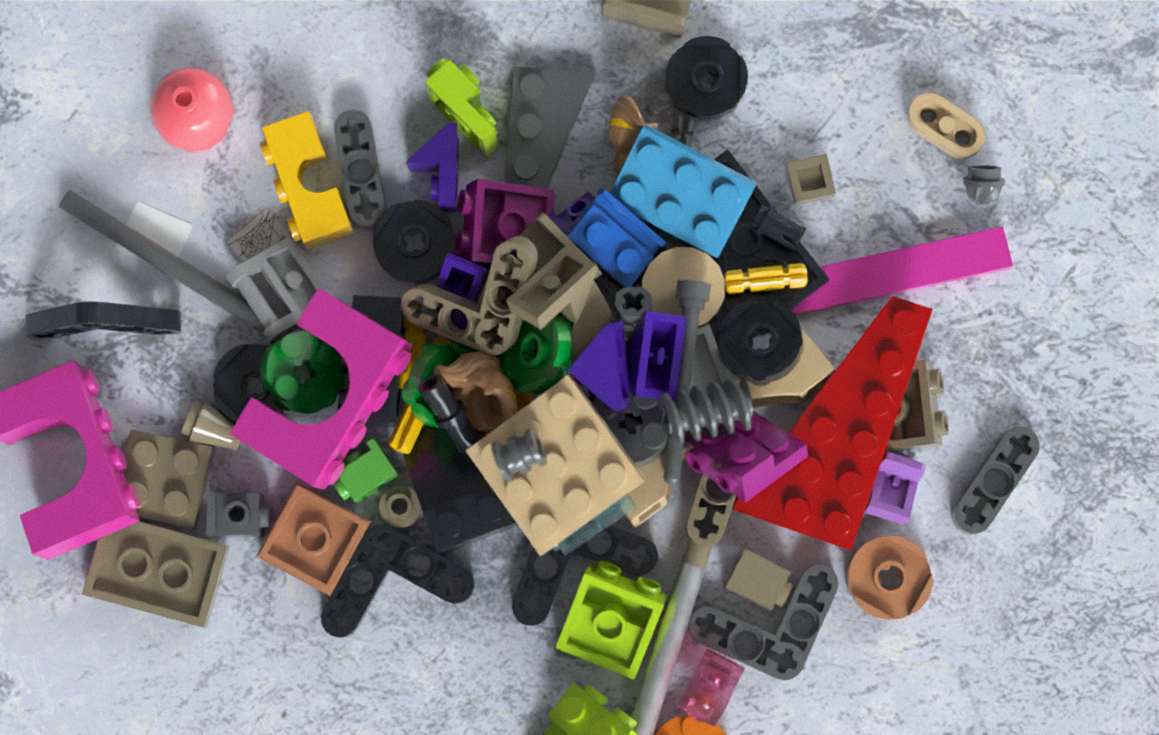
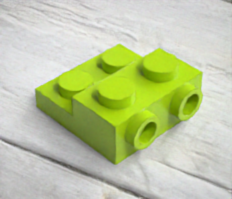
M442 58L429 69L426 75L428 79L425 81L430 102L450 123H457L459 132L487 160L499 149L496 136L498 131L494 127L496 121L481 105L480 94L482 92L477 86L480 82L464 64L458 68L450 59Z
M599 561L597 566L589 563L556 649L634 680L668 594L661 592V585L650 578L639 577L636 582L621 576L622 570L612 563Z
M573 682L547 715L553 722L543 735L638 734L633 731L637 722L619 707L611 713L603 706L608 698L589 683L582 689Z

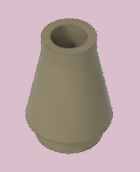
M206 402L204 406L193 403L181 431L182 434L190 437L189 441L230 448L238 451L242 442L229 434L236 424L234 421Z

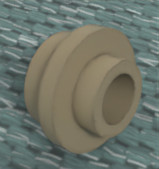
M395 486L388 489L382 495L379 511L383 520L390 526L405 528L417 521L421 513V506L414 490L406 486ZM397 499L407 501L408 508L403 514H395L393 512L392 505Z

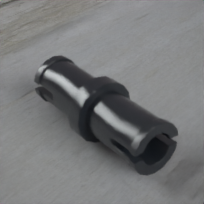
M437 374L430 375L421 381L418 391L434 412L433 419L439 428L446 430L459 453L467 454L466 450L480 441L482 437L467 418L465 405L461 400L454 398L440 374L439 376Z

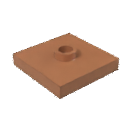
M296 482L256 557L331 596L372 522Z

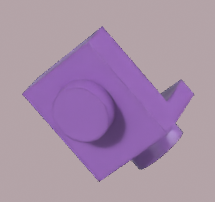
M886 452L865 513L905 526L910 519L917 485L925 472L926 465L915 461L906 454Z

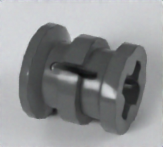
M627 286L621 289L615 296L616 320L623 319L625 341H630L643 311L652 312V297L642 287Z
M532 428L525 430L524 436L520 438L517 435L509 437L507 444L501 445L497 441L491 444L496 465L503 478L509 483L514 480V473L520 471L521 474L530 472L535 464L543 466L548 463L540 438Z

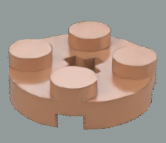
M896 535L877 537L860 546L852 556L847 569V590L856 605L866 614L881 620L902 619L917 612L926 603L932 590L933 576L927 561L928 558L916 543ZM893 566L898 570L896 577L901 580L898 587L891 585L888 589H885L881 586L882 579L878 574L881 569L888 571Z

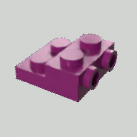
M476 179L466 184V190L462 189L457 200V211L459 214L464 215L463 230H459L455 237V254L461 255V258L490 270L494 252L500 244L512 237L520 236L541 213L544 212L548 215L552 211L554 212L555 190L484 179ZM514 250L509 252V254H511L521 263L523 262V260H520L517 257V253Z
M753 411L751 429L749 431H745L740 420L735 421L734 434L729 435L722 423L718 425V435L715 438H712L706 427H702L700 441H695L692 434L684 441L686 447L685 459L691 469L698 474L703 473L715 481L724 492H731L744 502L753 498L808 457L807 445L755 411Z

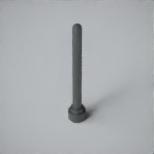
M678 280L675 298L679 299V307L683 308L682 316H686L677 389H684L689 395L699 311L704 310L705 302H709L711 284L694 280ZM673 434L668 435L663 475L664 481L669 485H675L680 480L684 444L679 445Z

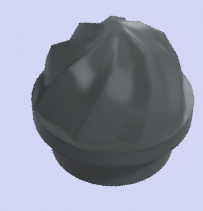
M992 165L968 166V176L963 178V184L966 186L968 197L981 205H986L997 199L1002 187L1005 185V179L1001 178L1002 168Z

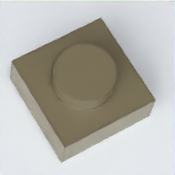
M827 154L786 162L785 168L794 205L835 197L836 191Z

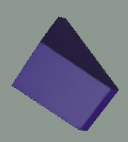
M448 253L436 287L477 303L487 281V268ZM443 305L439 306V307L436 308V309H437V310H441V308L443 307ZM452 309V323L459 329H466L468 320L464 312L459 309Z
M643 311L626 347L632 396L658 399L660 392H666L673 400V395L678 385L686 316Z
M623 319L614 320L606 324L568 370L569 373L614 411L623 410L631 404Z

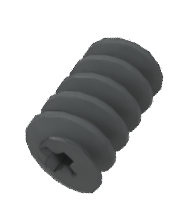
M744 376L740 378L739 385L731 378L724 381L722 388L718 383L710 382L707 385L706 392L699 385L693 386L689 395L684 389H676L673 400L668 393H659L658 406L663 430L667 436L673 434L679 445L684 444L685 431L690 430L695 441H700L702 427L708 429L712 438L717 437L718 425L722 423L729 435L734 434L735 421L740 420L745 431L751 429L753 406L749 386Z

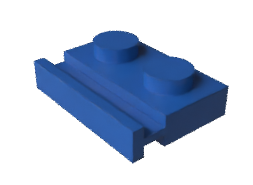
M600 188L595 199L587 204L564 234L584 255L596 263L599 268L623 288L632 286L654 259L653 255L666 242L606 189Z

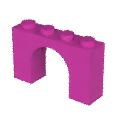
M318 288L296 324L334 347L344 358L350 375V386L345 402L329 419L317 424L302 425L266 402L251 397L229 434L309 485L325 490L328 484L333 485L342 474L344 469L342 461L349 449H354L362 441L367 430L364 425L373 411L377 412L385 403L389 394L387 387L394 375H400L407 367L411 358L409 351L413 344Z
M75 361L68 362L0 391L1 442L10 446L47 429L67 426L77 430L85 445L86 465L77 485L63 497L19 515L32 554L45 560L52 559L140 522L136 508L140 507L139 497L132 484H127L123 473V470L127 468L125 457L119 446H114L109 433L114 429L111 417L104 407H100L96 393L100 392L99 382L91 369L87 370Z

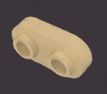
M921 94L912 101L908 109L907 121L910 128L953 158L969 159L976 155L984 144L985 131L981 123L938 94ZM930 111L934 115V121L931 123L924 122L921 119L920 113ZM958 133L965 134L968 137L969 143L964 146L959 145L955 141V135Z

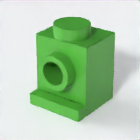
M374 438L366 442L371 450L364 454L359 449L342 461L344 463L343 472L333 485L344 500L352 497L354 502L359 504L400 477Z

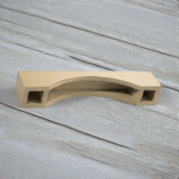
M804 330L802 331L803 353L798 364L789 374L765 386H756L747 381L753 409L777 404H803L819 392L835 372V368ZM690 430L686 431L685 439L691 435ZM684 442L682 465H683V463H684L685 460H686V459H685V453H686L685 442ZM667 446L662 450V454L657 460L648 465L637 467L646 481L615 502L634 528H637L669 504L673 485L667 484L663 478Z

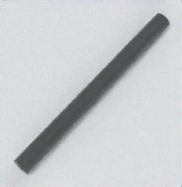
M70 190L64 195L59 205L61 209L263 334L264 326L244 297Z

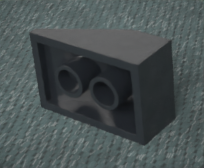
M432 426L422 427L412 451L409 454L403 453L437 553L442 555L518 526L468 453L458 452L456 445L446 430ZM476 430L482 438L486 436L484 431Z

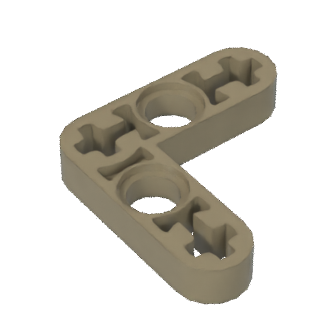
M516 236L506 240L496 248L482 304L432 284L422 283L411 288L403 295L401 299L403 315L415 325L494 356L502 354L516 343L522 318L512 313L509 306H505L500 302L497 290L502 285L510 288L515 293L534 275L538 256L535 246L525 237ZM516 249L518 251L517 257L523 260V262L514 267L512 275H505L512 270L514 264V257L509 255V252ZM420 296L424 298L423 304L429 307L424 312L421 311V303L416 301ZM443 305V307L441 308V310H437V309H436V308H438L439 306ZM452 309H459L464 312L468 320L466 329H459L452 323ZM500 317L506 318L500 322L498 328V335L503 337V339L496 342L495 334L490 329L499 323Z

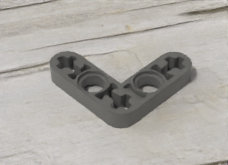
M821 564L812 565L804 570L774 635L709 606L701 607L692 613L688 622L689 634L699 644L780 680L793 679L799 675L806 663L837 592L838 578L831 568ZM822 572L826 575L824 582L830 585L828 591L822 590L817 594L814 602L823 604L820 612H818L817 609L809 604L798 603L797 599L800 594L806 599L809 598L812 585L807 583V579L809 576L816 577ZM797 610L807 611L813 618V627L807 634H796L790 627V617ZM708 614H712L715 616L713 623L722 629H726L727 621L734 623L735 627L727 636L726 648L717 645L722 637L715 633H708L706 638L699 635L700 627L695 625L696 619H705ZM741 631H749L757 638V649L749 656L740 655L734 648V638ZM766 639L774 642L769 648L770 651L783 654L788 649L792 652L790 659L796 662L793 669L786 668L783 673L777 671L778 663L765 657L764 666L756 663V660L764 652Z

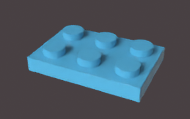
M645 124L610 194L635 216L718 259L758 182Z

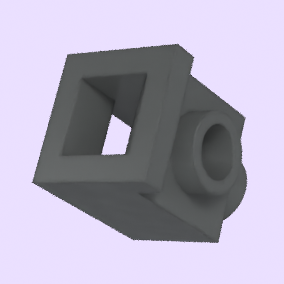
M207 493L208 536L213 538L264 537V527H270L271 506L270 502H264L263 494ZM237 506L243 507L245 510L244 518L239 522H234L231 518V511Z

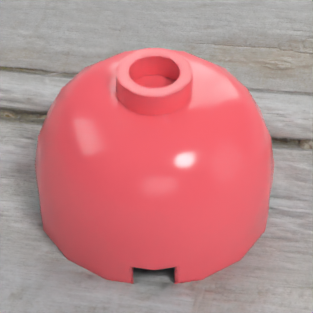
M192 67L173 70L161 78L152 91L149 106L153 125L163 140L176 148L189 152L207 150L222 141L228 133L227 129L231 124V119L233 120L235 112L232 97L221 80L204 69Z

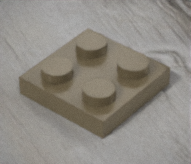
M130 430L124 455L127 468L123 470L127 484H132L139 497L140 507L136 508L139 518L196 530L215 448Z

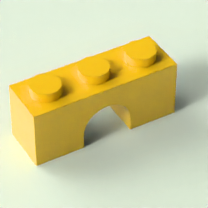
M306 111L262 127L266 140L259 142L267 165L275 163L280 178L273 180L281 204L289 202L293 216L287 218V222L294 241L302 240L306 248L311 250L355 234L337 187L315 193L306 190L302 185V177L305 170L311 164L327 158L310 112Z

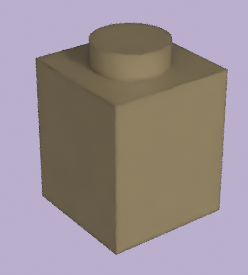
M744 549L724 588L767 611H771L775 604L783 606L793 584L787 581L791 573L790 571Z

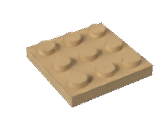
M567 375L466 450L540 556L547 553L646 481L572 375ZM532 428L540 438L548 463L543 466L535 464L532 466L531 471L525 474H521L520 471L514 473V480L509 483L503 478L496 465L491 444L495 441L501 445L507 444L509 437L517 435L520 438L524 436L525 430Z

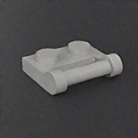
M290 236L238 264L226 274V278L233 288L238 287L264 326L263 334L270 344L275 343L278 338L300 327L296 323L318 288L327 292ZM262 273L289 313L281 319L277 318L251 279L254 275Z

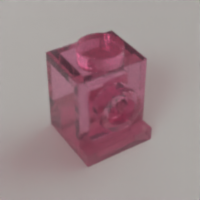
M707 648L695 667L677 708L687 712L693 719L706 722L715 727L724 713L745 667Z

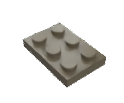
M137 522L98 539L82 595L207 628L230 546Z

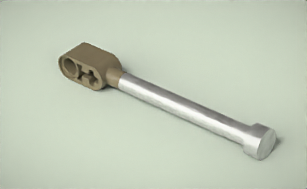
M703 475L699 481L685 526L688 541L631 717L637 722L633 731L638 735H653L712 546L724 535L736 497L731 492L722 499L711 497L706 489L707 480L710 478L706 475ZM700 500L710 507L724 508L723 515L718 511L713 513L711 526L716 528V534L709 533L705 539L699 537L700 531L694 527V521L701 522L707 511V507H699Z

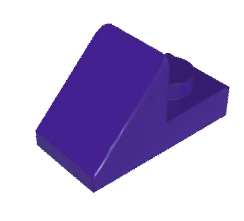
M449 122L411 156L406 164L408 170L413 172H439V175H432L431 200H438L439 208L443 212L457 213L459 129L457 123Z

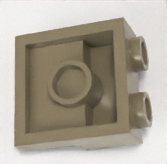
M928 360L915 362L886 451L942 446V436L948 435L949 424L945 410H938L937 394H943L944 392L943 376L940 369H934L933 362Z

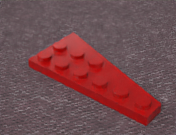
M891 296L789 431L791 435L807 445L808 457L747 502L739 498L732 507V510L852 551L933 312L932 308Z

